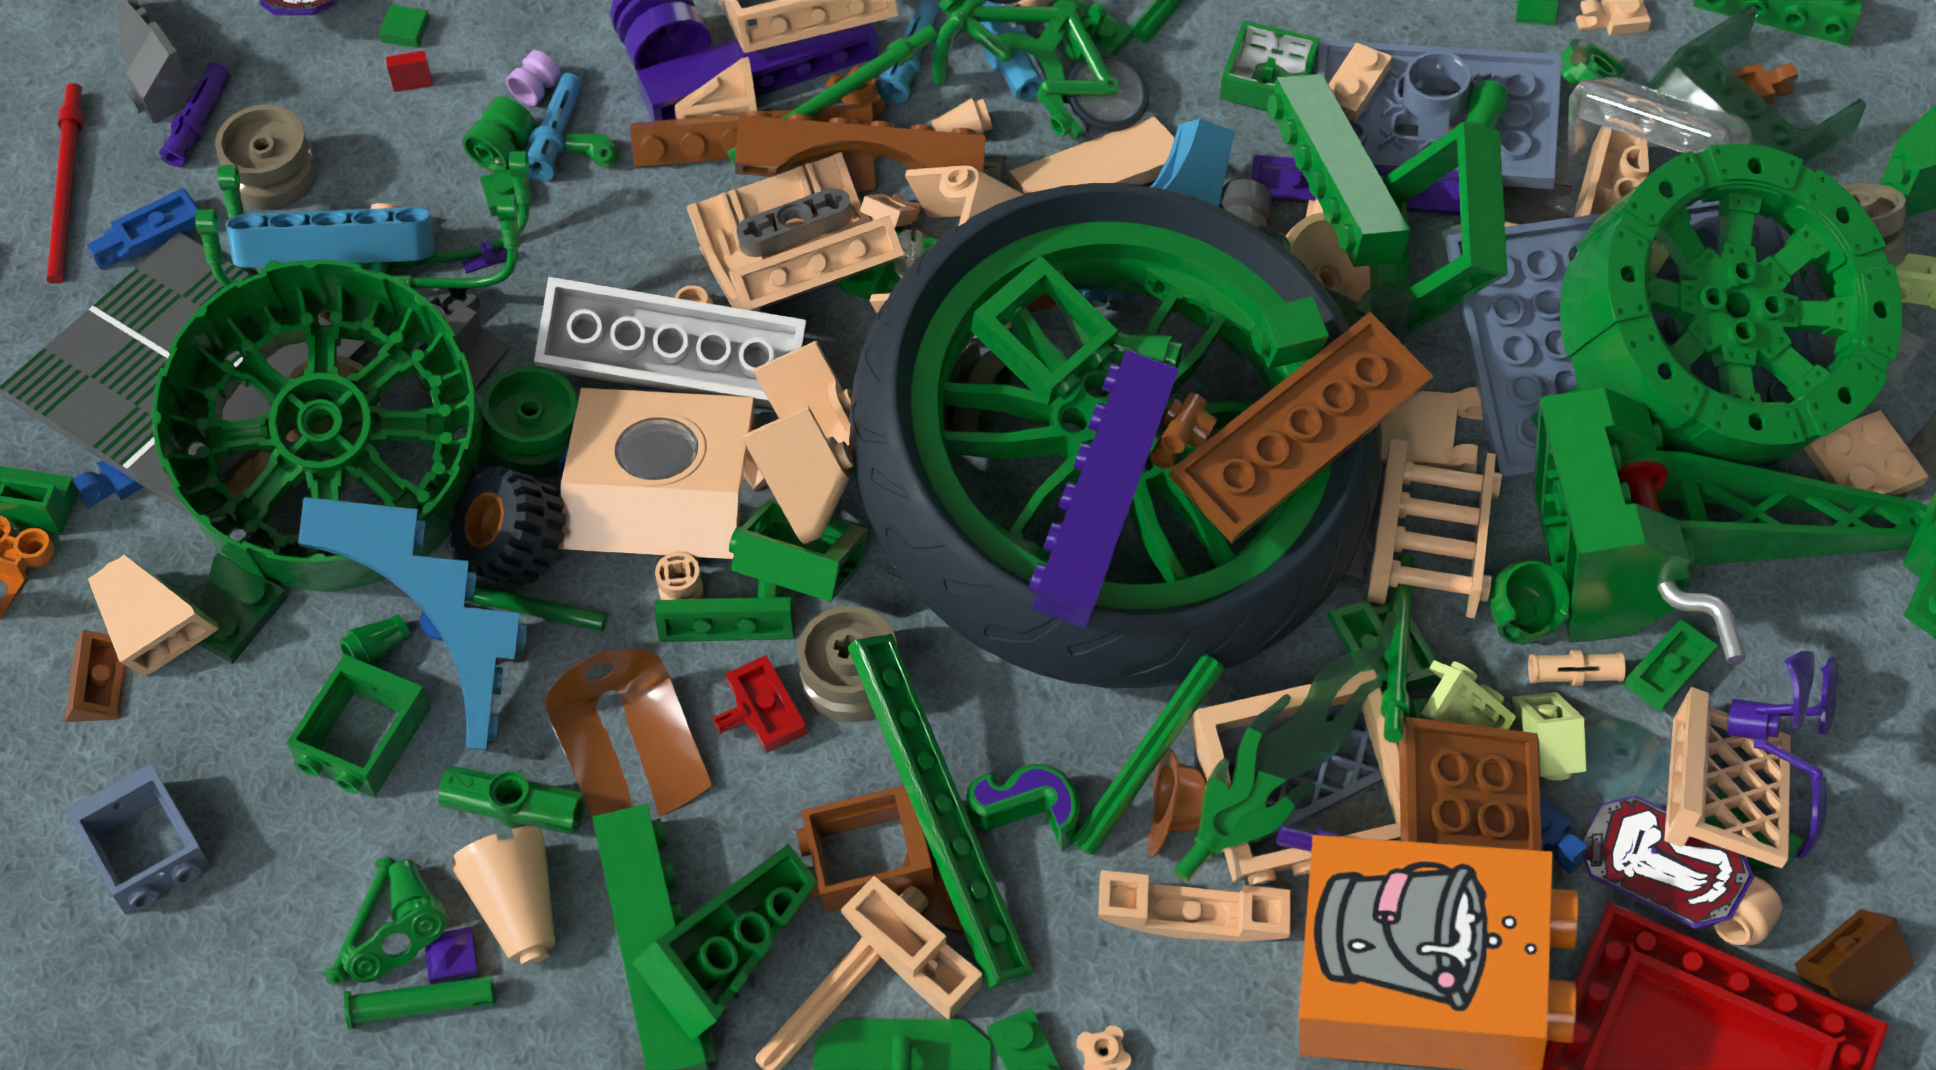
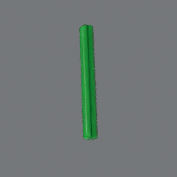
M1208 654L1200 657L1073 837V843L1079 849L1091 855L1096 853L1223 673L1224 666L1222 663Z

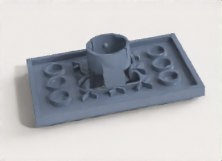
M1321 40L1317 74H1322L1327 84L1330 83L1356 43L1392 56L1391 69L1356 122L1348 119L1373 164L1401 166L1409 158L1414 157L1430 146L1432 142L1447 134L1449 127H1454L1457 122H1466L1470 89L1475 88L1480 81L1491 80L1502 84L1508 90L1509 105L1495 127V130L1500 131L1503 186L1553 189L1561 82L1560 69L1562 66L1561 54ZM1402 88H1404L1403 98L1398 94ZM1417 88L1456 90L1459 93L1457 92L1446 97H1432L1424 95ZM1400 124L1419 125L1418 136L1398 135L1395 132V127Z

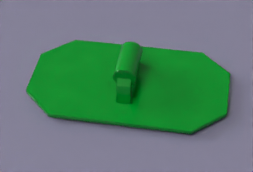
M842 1019L814 1041L813 1070H991V1042L964 1019Z

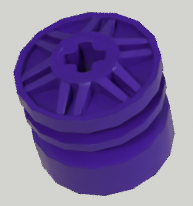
M613 0L609 12L611 24L618 33L620 41L624 44L626 53L636 71L686 56L689 53L698 52L711 46L710 31L699 12L695 9L693 0Z

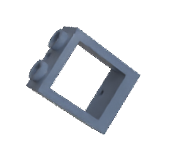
M151 763L65 810L108 889L125 915L133 910H140L150 906L161 894L177 885H186L194 881L202 871L211 867ZM160 803L185 848L122 883L97 838Z

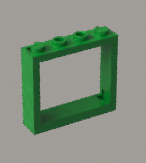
M1474 121L1462 122L1382 178L1407 223L1406 202L1458 167L1462 255L1410 287L1408 240L1401 263L1370 266L1371 313L1389 331L1410 334L1508 275L1499 130L1476 125Z

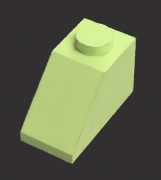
M1557 692L1512 697V705L1519 731L1537 733L1539 776L1547 780H1565L1571 777V773L1586 772L1584 717Z

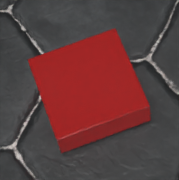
M425 50L386 57L387 70L394 92L433 86L432 74Z

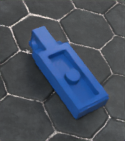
M179 189L110 222L112 228L105 232L104 236L87 244L89 252L100 270L120 261H128L130 258L133 259L166 243L177 232L185 234L195 229V215L199 208L186 189Z

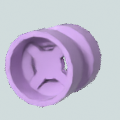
M533 50L523 60V67L516 68L506 78V84L510 92L518 100L529 106H535L545 96V89L552 88L558 82L561 71L555 61L541 51Z

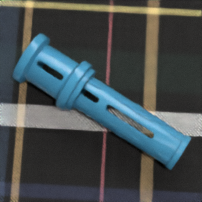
M931 0L919 1L902 39H907L929 24L934 27L941 14V11H939L940 7ZM925 47L915 52L913 59L901 67L897 65L885 71L884 75L878 78L876 84L882 100L897 104L907 101L910 95L909 85L920 73L921 65L919 58Z
M564 73L560 76L558 86L548 105L541 126L534 129L530 134V147L527 153L529 158V178L532 180L546 182L554 176V162L556 157L565 148L563 134L584 86L582 79L575 74ZM560 104H564L560 116H557ZM536 162L540 163L538 169L535 168Z

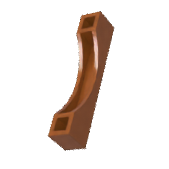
M750 111L747 115L738 116L735 174L773 177L811 158L839 152L881 156L903 164L911 170L966 165L983 172L985 135H977L975 130L969 128H955L951 132L935 131L933 126L923 124L913 125L911 129L894 128L895 125L886 121H874L869 126L854 124L853 120L847 118H832L829 122L813 121L812 117L803 114H793L788 116V119L773 118L770 113L764 111Z

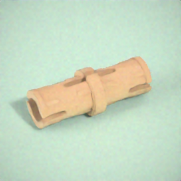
M1571 650L1569 655L1530 654L1528 659L1530 683L1570 682L1572 686H1582L1584 681L1623 682L1625 679L1623 653L1583 654L1581 650ZM1559 667H1595L1594 669H1558Z

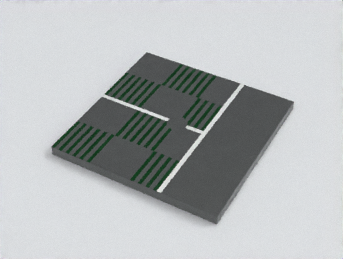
M177 232L0 385L2 397L104 462L122 471L123 474L190 515L170 486L172 481L161 467L153 435L152 406L157 377L160 368L164 369L170 355L168 349L173 340L197 309L224 288L215 278L210 264L206 262L204 246ZM223 258L221 262L222 268L226 275L234 282L240 278L243 281L253 276ZM319 316L318 322L321 325L332 324L327 319ZM342 339L341 346H337V356H344L355 362L367 352L365 342L362 340ZM306 342L290 344L278 349L275 354L266 360L271 367L286 378L290 376L296 367L308 359V346ZM232 353L226 360H230L237 367L242 362L243 357L239 353ZM240 384L232 397L227 400L223 409L222 420L228 419L229 422L259 418L260 414L270 412L271 407L268 405L265 397L251 386L246 388ZM202 443L192 444L189 448V455H196L197 449L204 445ZM262 450L234 452L232 457L221 459L220 465L224 476L222 483L227 484L249 458L253 459Z

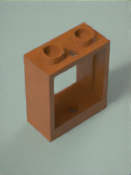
M904 785L801 810L804 828L796 829L802 857L811 855L814 869L810 870V872L818 881L810 891L812 899L821 897L825 913L841 910L873 876L897 895H900L906 888L911 886L919 890L935 886L924 833ZM900 819L911 866L834 885L830 884L820 840L821 837Z

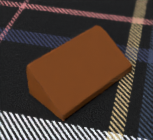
M83 629L77 639L74 648L64 721L79 722L118 719L125 665L120 663L110 635Z

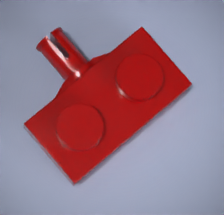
M767 655L726 673L727 683L736 698V707L712 717L720 735L745 723L756 734L765 753L807 735L806 725Z

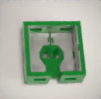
M1243 20L1221 78L1220 99L1268 111V98L1273 94L1277 77L1312 75L1318 58L1320 38Z

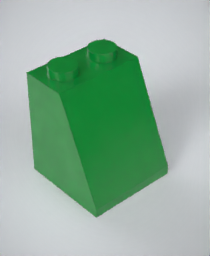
M1936 104L1898 139L1880 182V185L1893 187L1903 193L1906 199L1907 218L1936 209Z

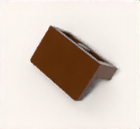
M1859 909L1794 965L1799 976L1804 981L1827 988L1833 1000L1862 1011L1911 970L1914 962L1895 919Z

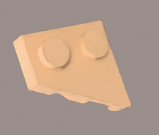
M749 57L740 59L675 104L677 119L746 114L750 111H757Z

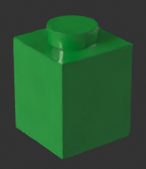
M1313 296L1263 308L1251 331L1253 347L1258 355H1263L1268 369L1311 359L1323 349L1329 337Z

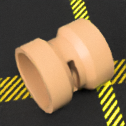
M674 552L660 559L656 565L655 576L661 600L703 598L704 588L700 568L692 555L685 552Z

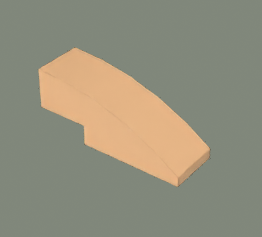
M875 876L841 909L846 919L881 958L924 1000L947 1019H952L981 988L982 973L946 944V935Z

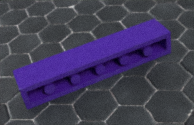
M872 23L748 53L743 52L737 39L730 40L720 45L689 53L686 56L636 71L641 98L652 121L677 119L675 104L745 57H749L756 98L877 58V32Z
M1126 350L1121 366L1111 363L1102 390L1111 392L1107 404L1097 402L1088 425V429L1096 431L1093 442L1089 444L1082 441L1073 468L1081 470L1077 484L1067 482L1058 508L1067 511L1062 524L1052 523L1043 547L1052 551L1047 565L1037 563L1028 590L1037 593L1031 609L1084 629L1086 628L1179 371L1178 368Z

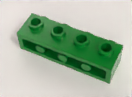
M1694 0L1693 7L1849 46L1864 0Z

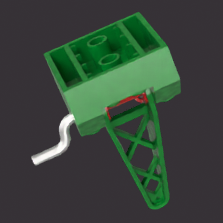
M1605 387L1540 397L1533 496L1550 565L1564 577L1569 591L1570 618L1565 621L1569 643L1633 635L1675 609L1706 612L1716 622L1726 662L1728 664L1740 663L1745 660V655L1735 619L1729 606L1718 597L1707 593L1684 592V588L1691 585L1688 566L1909 549L1928 508L1919 501L1687 452L1656 450L1662 448V432L1658 421L1651 422L1649 411L1645 404ZM1658 499L1681 501L1686 520H1677L1662 514ZM1703 503L1726 505L1742 514L1743 517L1736 522L1708 521ZM1771 508L1823 512L1837 520L1838 523L1834 526L1782 524L1765 513ZM1862 516L1884 517L1897 526L1894 528H1874L1860 520Z

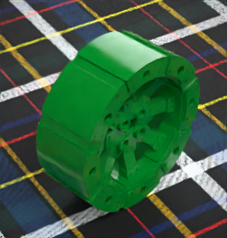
M1743 143L1710 145L1702 152L1695 154L1693 150L1688 151L1661 165L1622 197L1589 227L1577 244L1576 249L1578 251L1574 259L1568 263L1560 299L1562 339L1566 356L1571 358L1576 372L1574 377L1581 391L1605 387L1645 404L1648 408L1651 422L1658 421L1662 432L1663 445L1662 448L1656 450L1687 452L1758 468L1764 465L1766 468L1852 421L1873 401L1888 378L1885 372L1889 363L1896 359L1902 330V299L1894 263H1888L1883 248L1887 245L1876 225L1859 202L1842 185L1819 169L1815 172L1802 165L1803 159L1770 147ZM1698 200H1702V203L1719 201V217L1722 218L1718 248L1715 251L1710 247H1704L1689 223L1692 218L1687 207H1690ZM1757 214L1766 219H1772L1791 235L1785 241L1787 244L1783 248L1759 263L1756 259L1755 246H1751L1754 217ZM1654 238H1656L1660 245L1664 244L1680 271L1678 273L1682 280L1678 283L1657 278L1654 272L1648 270ZM1813 262L1822 277L1820 282L1825 290L1828 301L1798 300V296L1784 293L1783 289L1792 280L1790 277L1802 266ZM1726 305L1731 308L1734 316L1728 312ZM1652 310L1670 314L1671 318L1675 320L1679 338L1672 344L1667 345L1663 336L1658 331L1652 316ZM1791 331L1822 332L1824 336L1837 337L1834 355H1837L1835 361L1827 369H1824L1819 364L1813 366L1789 345L1792 341L1787 334ZM1702 358L1713 362L1714 367L1718 368L1721 393L1706 386L1690 372V365L1696 359ZM1661 364L1671 374V377L1666 380L1661 378L1658 373V367ZM1755 364L1759 367H1765L1788 387L1786 390L1795 400L1790 403H1785V401L1762 402L1760 394L1755 393L1751 368Z
M336 260L294 261L258 270L259 274L243 281L240 278L208 299L188 319L168 349L170 355L164 369L160 368L152 406L154 442L161 467L172 481L170 486L204 535L223 555L241 568L265 579L270 577L279 580L283 586L309 591L345 590L384 580L385 577L376 571L347 557L324 550L299 546V535L290 534V537L282 535L278 529L267 524L273 514L271 510L291 486L295 488L305 479L307 480L312 498L341 501V492H344L345 476H349L359 484L364 482L383 500L385 506L417 509L416 520L425 521L423 547L413 548V556L426 557L452 532L450 530V523L454 519V510L466 486L469 487L471 479L477 474H481L485 447L483 417L465 354L460 352L456 335L432 304L405 283L381 271L377 274L363 269L362 265ZM324 312H330L332 324L321 325L318 322L319 316ZM342 339L365 340L381 348L378 351V356L357 374L354 372L346 378L340 375L337 367V346H341ZM306 342L308 346V368H305L303 376L296 379L289 376L285 378L268 364L266 359L275 354L278 349L290 344ZM417 343H425L429 347L425 352L420 349L412 352L414 345ZM232 353H239L243 357L242 362L237 367L230 360H226ZM412 373L417 375L425 388H430L429 392L434 405L432 408H420L419 411H387L386 408L376 407L381 399L379 396L400 377L405 379ZM240 384L246 388L251 386L265 397L268 405L271 407L270 412L260 414L259 418L229 422L228 419L222 420L224 406ZM323 398H330L333 400V402L329 400H324ZM328 419L334 422L331 430L325 434H315L312 432L313 426L320 420ZM355 426H362L359 438L350 436V431ZM298 429L302 435L301 438L294 442L287 440V434L291 430ZM457 429H468L466 438L455 440L454 433ZM389 441L421 442L422 446L434 447L432 469L430 472H426L417 487L406 478L402 480L389 468L374 447L389 445ZM202 443L204 445L197 449L196 455H189V448L192 444ZM255 449L272 453L267 460L268 465L248 489L245 487L234 498L225 483H222L224 476L220 460L232 457L234 452ZM326 457L333 458L331 460L320 462L323 458ZM235 530L246 532V536L238 542L230 538L231 533Z

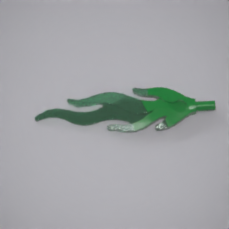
M1395 612L1387 614L1379 634L1370 644L1350 654L1336 658L1320 669L1311 683L1302 705L1284 725L1267 734L1268 725L1289 704L1291 699L1289 694L1283 695L1276 703L1257 716L1246 729L1239 745L1232 784L1229 789L1226 784L1229 761L1223 758L1216 764L1207 780L1203 793L1200 826L1193 840L1196 844L1174 869L1175 874L1180 879L1188 883L1210 856L1214 858L1217 854L1227 849L1243 846L1268 836L1283 824L1300 800L1314 790V783L1306 782L1293 788L1277 804L1271 807L1265 806L1267 797L1273 790L1283 783L1319 767L1331 759L1346 743L1368 695L1382 686L1383 681L1376 678L1360 685L1345 703L1338 717L1333 721L1325 723L1328 709L1344 684L1384 655L1393 639L1396 625Z

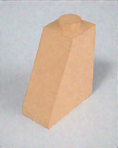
M125 555L108 563L102 570L88 578L120 663L143 676L155 672L219 630L217 622L151 571Z

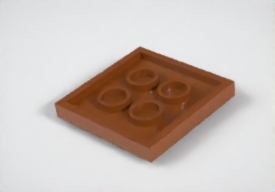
M1412 717L1404 718L1403 738L1399 741L1401 841L1542 851L1537 733Z

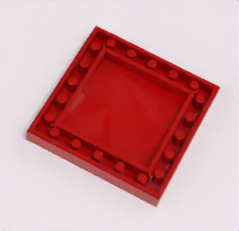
M1608 902L1575 979L1576 1006L1573 1043L1549 1041L1544 1054L1542 1070H1873L1889 1024Z

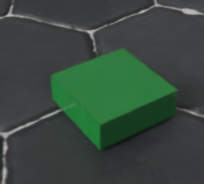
M390 5L379 31L381 43L419 48L430 20L428 10Z

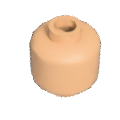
M1754 876L1733 918L1729 921L1713 924L1718 935L1731 944L1743 946L1757 945L1768 936L1779 920L1782 911L1781 899L1769 883Z

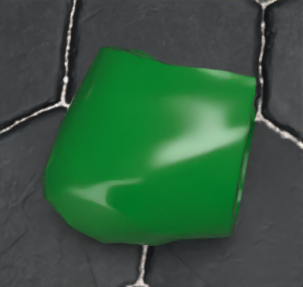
M1527 561L1511 564L1501 570L1491 582L1488 597L1490 612L1499 635L1508 643L1526 644L1539 640L1554 632L1570 618V597L1564 577L1554 567L1544 562Z

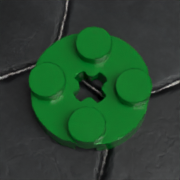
M1573 39L1561 53V60L1564 63V66L1560 69L1561 75L1574 85L1582 84L1593 93L1594 100L1607 109H1612L1616 103H1625L1637 86L1633 77L1627 83L1626 79L1622 76L1626 70L1624 65L1598 45L1590 42L1584 48L1578 46L1581 39Z

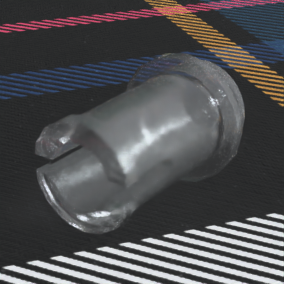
M911 230L903 231L898 238L904 255L895 260L894 266L900 278L904 276L914 262L924 253L925 237L917 230L915 231V242L911 241Z

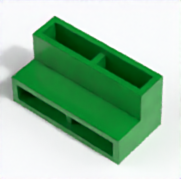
M0 466V516L5 517L11 526L16 529L39 528L49 534L62 535L79 490L71 476Z

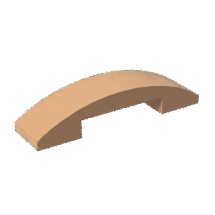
M1101 870L1098 918L1125 928L1175 938L1224 941L1288 938L1290 935V890L1243 885L1239 893L1149 883V875Z

